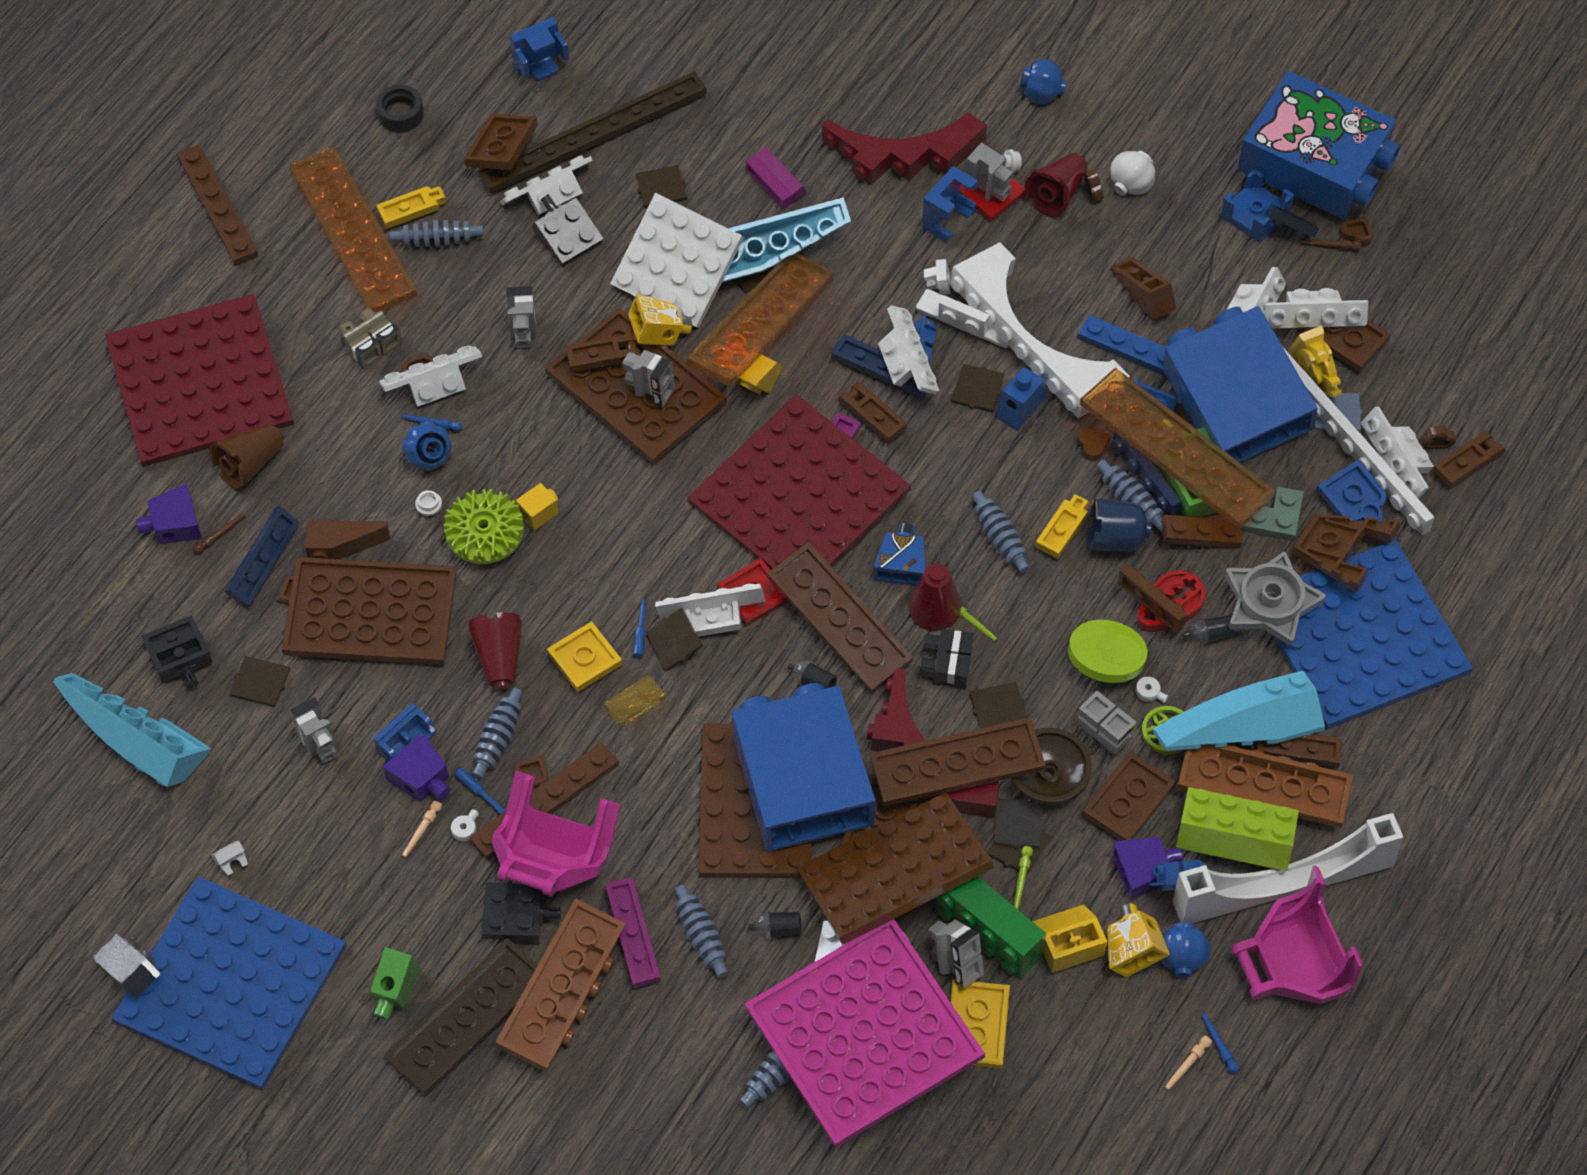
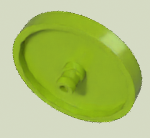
M1092 620L1081 624L1073 631L1068 645L1069 658L1081 673L1092 679L1107 683H1120L1137 677L1144 669L1148 653L1144 640L1135 630L1111 620Z

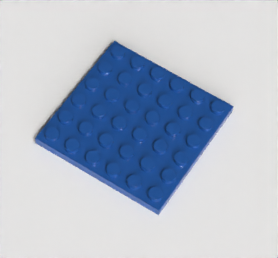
M1397 540L1349 557L1346 563L1368 569V577L1358 592L1319 569L1301 575L1300 578L1304 583L1326 595L1325 601L1299 618L1294 641L1291 646L1273 635L1293 672L1303 671L1315 686L1326 730L1472 673L1473 667Z
M198 876L111 1019L117 1025L263 1091L345 951L347 944L344 940Z

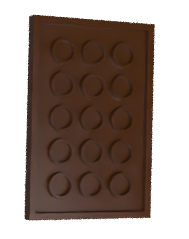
M619 307L575 344L619 335L635 334L629 315ZM639 343L637 345L641 354L646 350L672 360L675 390L663 408L653 403L652 395L646 393L643 396H635L634 387L625 383L624 378L628 370L623 369L622 363L571 372L567 352L565 351L545 367V372L550 378L651 464H655L727 403V396L665 345ZM622 347L619 350H626V348Z
M297 557L282 645L283 655L444 665L457 574L456 567Z
M703 723L699 877L801 878L797 867L811 860V841L766 852L733 740L732 724Z
M946 792L797 867L801 878L841 945L995 868L992 859Z

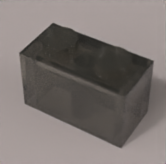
M117 933L92 957L110 977L134 998H137L160 975V972L153 966L156 960L145 950L139 953L141 948L130 937L125 941Z

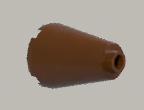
M267 425L218 440L209 447L212 464L214 467L219 465L222 470L219 476L234 489L243 487L283 447L284 435L279 428Z

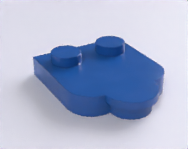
M1359 459L1318 484L1316 491L1336 515L1350 516V520L1364 521L1366 517L1376 518V522L1382 521L1381 507L1386 500V493Z

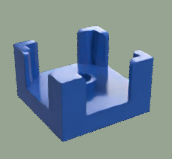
M954 166L923 200L922 229L946 243L952 238L953 233L940 226L939 223L943 219L948 220L953 210L966 218L971 217L976 211V203L960 194V186L963 185L971 190L976 189L978 180Z
M1254 168L1247 175L1245 188L1234 199L1232 192L1224 198L1221 217L1261 243L1277 227V225L1271 222V218L1267 214L1270 204L1272 203L1291 212L1294 194L1284 189L1282 198H1278L1262 187L1264 174Z

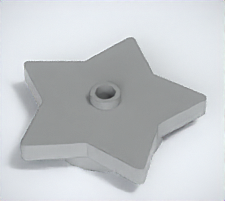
M1282 552L1270 562L1254 568L1226 569L1225 577L1237 599L1229 625L1231 630L1264 629L1291 646L1294 641L1299 618L1325 601L1326 595L1304 583L1293 570L1286 552Z

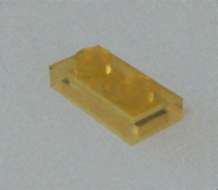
M648 674L604 703L605 709L622 727L665 699V693Z

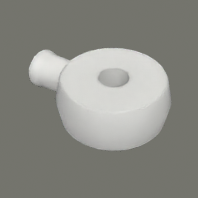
M1143 677L1135 686L1136 695L1141 701L1153 702L1158 699L1165 703L1168 699V695L1161 692L1159 682L1153 677Z
M472 809L468 816L463 815L455 818L450 828L452 836L460 842L469 841L470 836L477 831L475 819L479 816V813Z

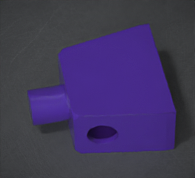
M187 484L149 499L147 504L150 515L135 519L139 534L155 530L160 544L202 539Z
M423 733L383 766L386 779L418 801H422L430 793L438 800H443L451 791L450 787L444 783L449 777L447 766Z
M1159 837L1114 842L1112 855L1130 900H1134L1161 887V885L1150 886L1149 884L1157 883V877L1154 875L1153 869L1158 863L1178 862L1180 864L1183 861L1180 848L1164 850Z

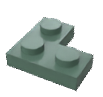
M1277 487L1273 508L1247 503L1242 531L1294 541L1304 491Z

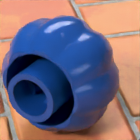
M1039 59L1032 62L1030 68H1024L1020 86L1025 87L1024 95L1029 101L1034 104L1045 105L1051 103L1058 94H1064L1067 81L1063 80L1061 69L1055 62L1048 59Z
M425 421L409 428L406 438L402 443V449L410 465L424 471H432L447 462L448 455L452 450V442L445 428Z
M1176 923L1173 924V928L1168 929L1162 934L1170 955L1160 960V962L1167 969L1174 971L1176 977H1191L1192 972L1199 970L1208 962L1211 954L1210 943L1199 929H1195L1194 924Z

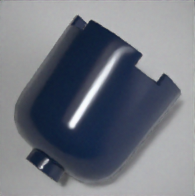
M1102 498L1092 500L1089 517L1094 518L1092 529L1087 528L1088 549L1100 552L1132 553L1141 548L1145 537H1150L1151 522H1147L1146 514L1138 504Z

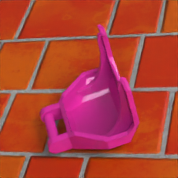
M515 771L505 817L502 824L494 831L492 845L500 863L497 879L505 882L511 880L542 890L543 894L552 897L556 891L568 890L596 877L603 870L621 804L600 798L594 826L589 827L533 809L530 802L536 777Z
M1316 865L1312 867L1306 888L1296 894L1277 899L1259 927L1255 937L1238 942L1231 947L1234 957H1238L1251 986L1250 993L1254 1000L1275 994L1322 1004L1344 996L1357 983L1363 962L1356 947H1351L1350 951L1345 953L1326 913L1323 900L1326 882ZM1256 952L1268 982H1261L1249 956L1250 953Z

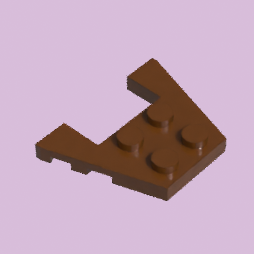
M1316 514L1294 545V555L1358 592L1368 577V569L1346 563L1364 535L1391 542L1400 529V520L1390 519V523L1376 522V518L1366 517L1364 521L1350 520V516Z

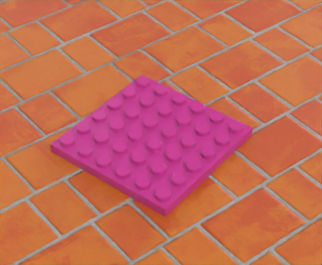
M894 919L849 941L745 1003L748 1013L835 1148L985 1058V1052Z

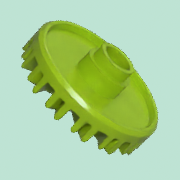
M482 489V494H476V491L472 490V496L467 492L465 493V499L462 501L460 497H457V503L452 502V510L447 509V515L444 517L445 524L443 526L448 546L458 557L472 563L488 564L506 558L516 550L524 534L523 516L520 513L519 505H516L515 500L511 502L508 494L503 496L501 491L499 495H495L493 489H489L488 492H486V489Z

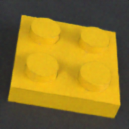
M592 621L547 648V654L577 693L622 665L620 656Z

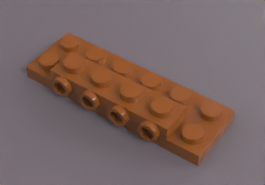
M1227 743L1226 747L1201 744V748L1186 749L1177 789L1188 791V787L1204 789L1224 795L1299 810L1298 818L1342 828L1353 775L1322 768L1315 763L1293 761L1285 756L1267 755L1260 750L1238 748L1230 743Z
M575 898L496 1040L495 1046L547 1072L562 1045L568 1047L575 1034V1030L571 1028L576 1020L579 1022L583 1020L588 1010V1006L584 1004L589 996L593 998L596 996L601 986V982L597 981L601 973L607 974L614 962V958L610 957L612 950L622 934L626 923Z

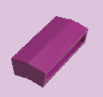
M766 146L756 155L746 160V171L782 210L795 203L807 193L803 185Z

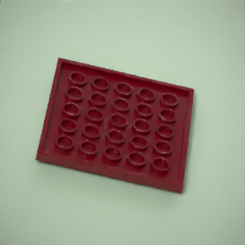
M255 294L105 334L142 467L209 449L218 440L263 426L272 425L280 429L294 425Z
M795 394L688 496V502L758 560L761 558L770 570L807 542L833 567L911 490V485Z

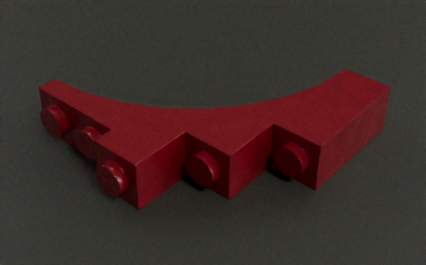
M967 112L954 123L938 131L921 136L898 139L862 135L845 129L828 119L822 125V141L829 148H834L841 153L846 160L852 161L855 176L872 185L890 168L896 174L904 176L909 181L928 163L934 169L946 174L953 166L957 168L986 140L987 125Z
M895 668L893 678L888 677L886 693L890 694L889 701H884L882 715L876 714L874 724L869 723L867 740H871V751H883L925 741L915 726L908 709L905 693L906 669ZM999 781L947 792V794L961 814L994 818ZM941 794L934 795V796H930V797H925V798H929V800H931V799H933V798H935V797H937V796H939V795H941Z

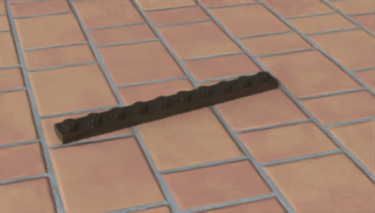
M695 71L523 150L511 170L483 168L478 171L479 177L490 194L695 100L707 94V88Z

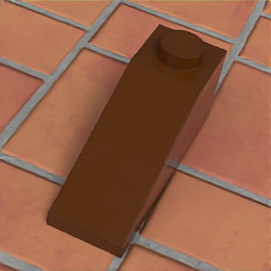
M1133 257L1111 266L1114 275L1140 309L1153 319L1162 318L1167 313L1176 310L1171 283Z
M308 520L305 543L307 558L343 559L390 540L388 522Z

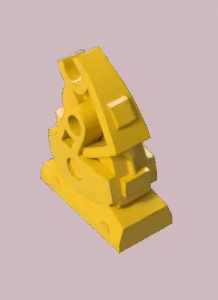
M1319 326L1299 334L1288 350V353L1295 361H1298L1300 367L1326 396L1336 397L1341 395L1342 390L1337 387V385L1341 384V380L1337 377L1332 351L1328 344L1323 341V327Z

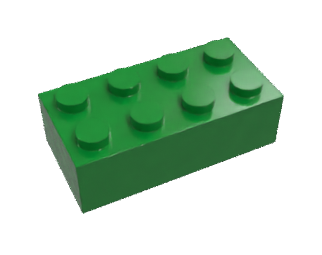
M978 876L937 897L936 909L940 917L945 921L952 922L957 920L978 932L981 951L988 957L993 956L997 959L1001 967L1008 974H1015L1019 979H1022L1043 957L1046 932Z

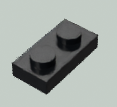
M1272 203L1267 210V214L1273 224L1282 228L1285 225L1294 228L1292 232L1300 237L1306 238L1308 235L1315 238L1319 230L1316 224Z

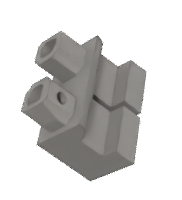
M981 143L967 158L965 172L978 180L977 187L985 192L987 201L992 196L1004 201L1012 191V186L1008 184L1011 182L1014 172L1005 167V157Z

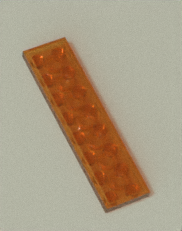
M335 146L290 164L289 168L366 307L377 313L417 296L416 288Z
M797 253L780 261L689 354L686 365L731 387L833 280L835 271Z
M1116 367L1080 398V405L1239 529L1275 496L1276 491Z

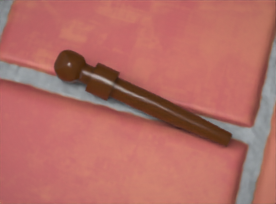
M1301 239V244L1336 247L1341 248V250L1353 248L1356 251L1362 248V243L1358 240L1350 242V240L1343 239L1342 241Z
M242 513L210 536L204 537L201 543L197 542L193 545V551L196 554L202 553L205 547L209 548L214 544L215 540L246 517L245 514Z

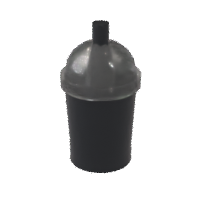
M1231 616L1196 619L1190 625L1189 632L1182 633L1183 638L1190 637L1194 643L1206 645L1212 641L1234 636V630L1229 628Z
M810 660L800 661L795 666L789 664L787 667L792 670V677L799 686L811 683L822 684L825 689L836 686L837 676L818 667Z
M765 911V913L760 914L756 918L755 924H748V930L756 929L759 936L768 940L774 937L802 934L800 911Z

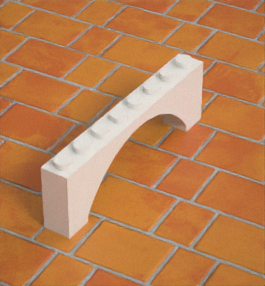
M1000 242L953 266L949 282L952 288L967 301L970 307L989 314V326L999 334L1003 342L1007 343L1015 351L1017 357L1022 359L1031 368L1033 373L1045 380L1049 390L1056 394L1065 407L1072 411L1078 419L1125 393L1130 376L1114 359L1109 362L1072 357L1044 345L1024 329L1011 309L1006 292V279L1012 275L1016 258Z
M1391 813L1366 820L1363 826L1336 844L1305 859L1289 864L1287 871L1270 869L1254 873L1227 874L1208 870L1206 865L1179 872L1173 904L1180 922L1192 924L1296 894L1307 887L1314 865L1320 869L1326 886L1394 867L1404 837L1394 814Z

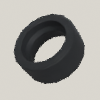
M403 84L392 85L385 88L377 97L376 110L378 120L383 127L390 131H409L415 128L424 116L422 97L411 86ZM397 101H406L414 105V108L404 115L395 116L386 112V108Z

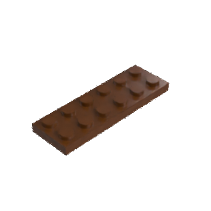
M809 542L767 573V578L871 694L886 683L888 677L892 678L894 676L895 668L903 669L913 661L910 653Z
M1031 717L870 753V762L884 807L1044 771L1046 768Z

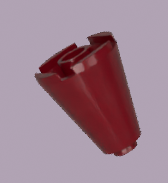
M1070 153L1032 172L1025 181V192L1028 199L1031 197L1036 203L1033 206L1040 212L1051 216L1065 211L1073 199L1085 171L1088 169L1086 160L1077 153Z
M932 564L925 569L909 598L908 606L911 618L915 624L925 630L937 631L939 628H950L959 620L961 614V598L949 569L941 564Z
M508 612L496 613L497 618L488 619L487 614L471 619L468 623V629L488 685L499 691L511 688L510 685L516 681L522 631L520 615Z

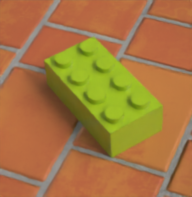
M1188 787L1176 848L1287 871L1294 844L1299 810Z

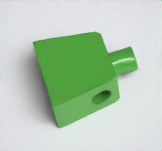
M385 947L371 987V994L377 1000L373 1012L374 1016L389 1020L393 1007L404 1009L421 970L412 955Z

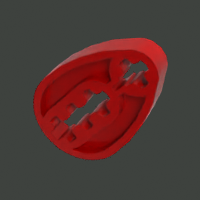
M1182 570L1167 572L1153 586H1158L1162 589L1165 596L1171 601L1174 599L1175 593L1178 595L1183 593L1185 585L1187 587H1194L1193 591L1188 589L1184 593L1183 599L1181 597L1175 599V602L1180 604L1187 614L1186 623L1202 610L1205 600L1204 585L1197 576L1190 572ZM1141 604L1137 622L1142 630L1154 632L1171 629L1156 616L1154 621L1151 619L1146 621L1145 615L1148 617L1155 615Z

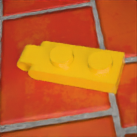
M426 186L376 206L386 229L437 211L440 207L439 205L444 204L447 198L441 187L430 189V187Z
M1076 494L1070 501L1065 499L1036 540L1035 547L1059 559L1087 518L1089 511L1086 509L1089 501Z

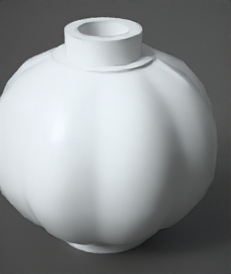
M1126 151L1120 153L1111 164L1110 174L1114 182L1113 188L1120 195L1124 196L1126 193L1142 195L1152 188L1155 181V167L1153 166L1152 158L1145 152Z

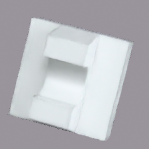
M946 259L936 260V267L924 269L927 289H939L941 295L951 294L950 272Z
M234 841L211 855L226 875L233 873L230 868L232 860H238L242 867L248 864L244 849L239 841Z

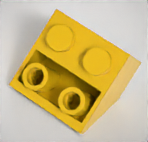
M732 341L712 363V365L719 368L718 374L736 383H739L741 379L740 385L758 394H761L762 390L769 394L771 393L784 367L735 341Z
M1085 905L1032 921L1046 932L1044 956L1052 973L1105 956L1107 947L1106 937L1097 917Z

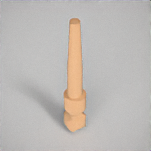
M433 801L430 811H426L423 821L402 854L404 858L411 852L428 825L433 823L436 818L435 814L440 812L442 808L440 802Z
M1203 1036L1199 1041V1045L1196 1044L1190 1051L1191 1054L1167 1083L1165 1089L1169 1091L1195 1060L1200 1059L1205 1053L1204 1049L1210 1047L1212 1040L1208 1036Z

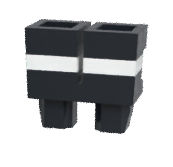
M941 629L940 636L925 635L923 652L937 654V658L922 657L920 675L934 678L935 685L945 682L955 684L957 689L966 690L974 632Z

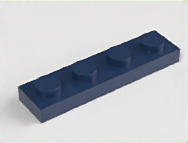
M843 334L831 353L832 359L921 399L927 393L918 389L913 376L902 386L894 385L881 350Z
M1121 425L1114 429L1112 446L1115 452L1123 456L1129 471L1138 476L1141 484L1145 487V491L1149 492L1155 499L1157 508H1161L1166 515L1178 516L1181 500L1125 426Z
M281 506L275 507L224 592L243 607L249 606L300 522Z

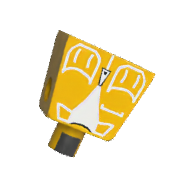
M636 294L628 315L639 344L674 345L680 333L690 334L692 321L680 318L675 304Z
M1135 904L1123 905L1120 908L1122 919L1109 925L1107 929L1109 968L1126 978L1170 955L1157 921L1148 914L1138 911Z

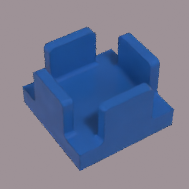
M554 17L510 35L513 67L517 73L521 72L525 78L530 76L529 70L536 81L553 76L558 73V68L552 58L560 55L564 61L569 59L567 43L559 33L558 23Z

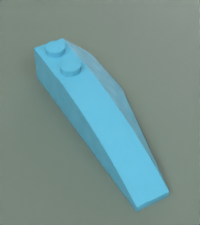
M844 197L728 228L744 236V239L722 283L763 272L850 223L851 219Z
M1303 671L1257 682L1210 699L1160 724L1153 729V733L1163 748L1169 751L1201 748V744L1226 747L1227 743L1241 742L1242 746L1253 745V741L1266 740L1267 744L1279 743L1324 731L1325 724L1317 690Z
M73 673L54 678L53 683L84 722L106 744L135 765L137 770L147 773L162 786L169 787L184 782L211 751L210 747L164 718L157 721L148 716V710L142 707L137 709L131 708L124 704L126 699L118 695L103 694L102 687Z

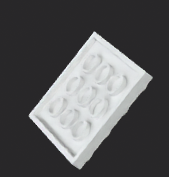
M655 193L610 284L634 296L641 294L673 303L677 307L680 318L690 319L692 325L699 328L744 236Z

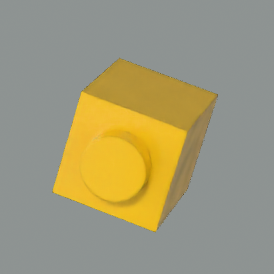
M539 483L516 499V505H519L523 520L534 531L559 514L557 503L559 499L552 489L549 488L547 490L542 483Z

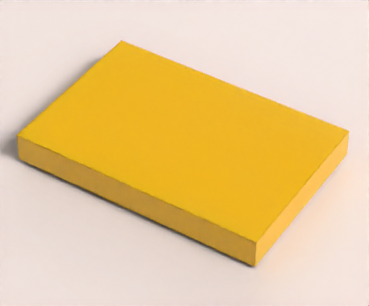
M953 979L951 1004L985 1052V1058L972 1066L1002 1069L1010 985L973 982L963 989Z

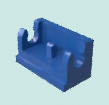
M412 703L373 738L376 751L389 761L421 733L429 741L437 734L436 729L430 725L432 720Z

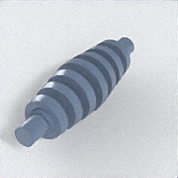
M433 220V229H429V222L424 221L423 229L419 230V224L414 223L413 230H409L408 225H403L401 231H390V242L402 241L405 246H410V240H414L415 246L420 247V240L424 239L425 247H430V239H434L436 248L440 247V238H444L445 246H449L450 238L455 239V244H460V237H465V242H470L472 236H484L483 226L469 225V221H464V227H459V221L453 220L454 227L449 228V221L443 220V228H439V221Z
M1101 460L1097 464V468L1104 474L1102 480L1108 485L1109 490L1114 493L1115 498L1118 501L1135 503L1141 506L1146 514L1147 522H1151V527L1155 526L1163 533L1161 520L1164 513L1161 508H1157L1155 500H1151V495L1145 491V487L1142 484H1138V481L1134 478H1130V475L1125 471L1122 472L1119 466L1111 467L1105 460Z
M981 491L975 492L972 495L977 504L975 512L979 516V521L983 525V530L987 534L988 540L993 543L996 550H999V553L1009 565H1016L1020 573L1028 571L1030 567L1025 561L1027 552L1012 521H1009V518L1000 507L996 506L993 499H986Z
M512 688L509 697H503L500 700L499 706L495 708L487 721L488 723L483 727V733H481L479 739L480 743H478L476 748L477 753H475L473 758L476 767L472 775L475 778L482 779L486 769L494 768L496 761L502 755L501 752L506 749L507 743H510L518 714L522 708L518 702L522 691L518 688Z
M685 885L678 886L675 889L679 898L676 907L678 912H680L679 916L683 922L684 931L687 932L686 936L689 942H692L691 945L698 951L697 954L704 960L703 963L707 968H713L718 978L728 975L724 965L727 956L725 951H723L724 947L722 941H720V935L716 930L717 927L714 921L711 920L708 912H705L704 906L699 903L700 901L696 895H690Z
M770 1052L766 1056L767 1062L763 1061L759 1066L761 1072L756 1070L752 1075L755 1082L753 1080L747 1082V1092L739 1100L744 1107L748 1108L755 1100L763 1101L767 1098L765 1091L771 1094L776 1090L775 1085L780 1087L785 1083L784 1078L790 1079L775 1053Z

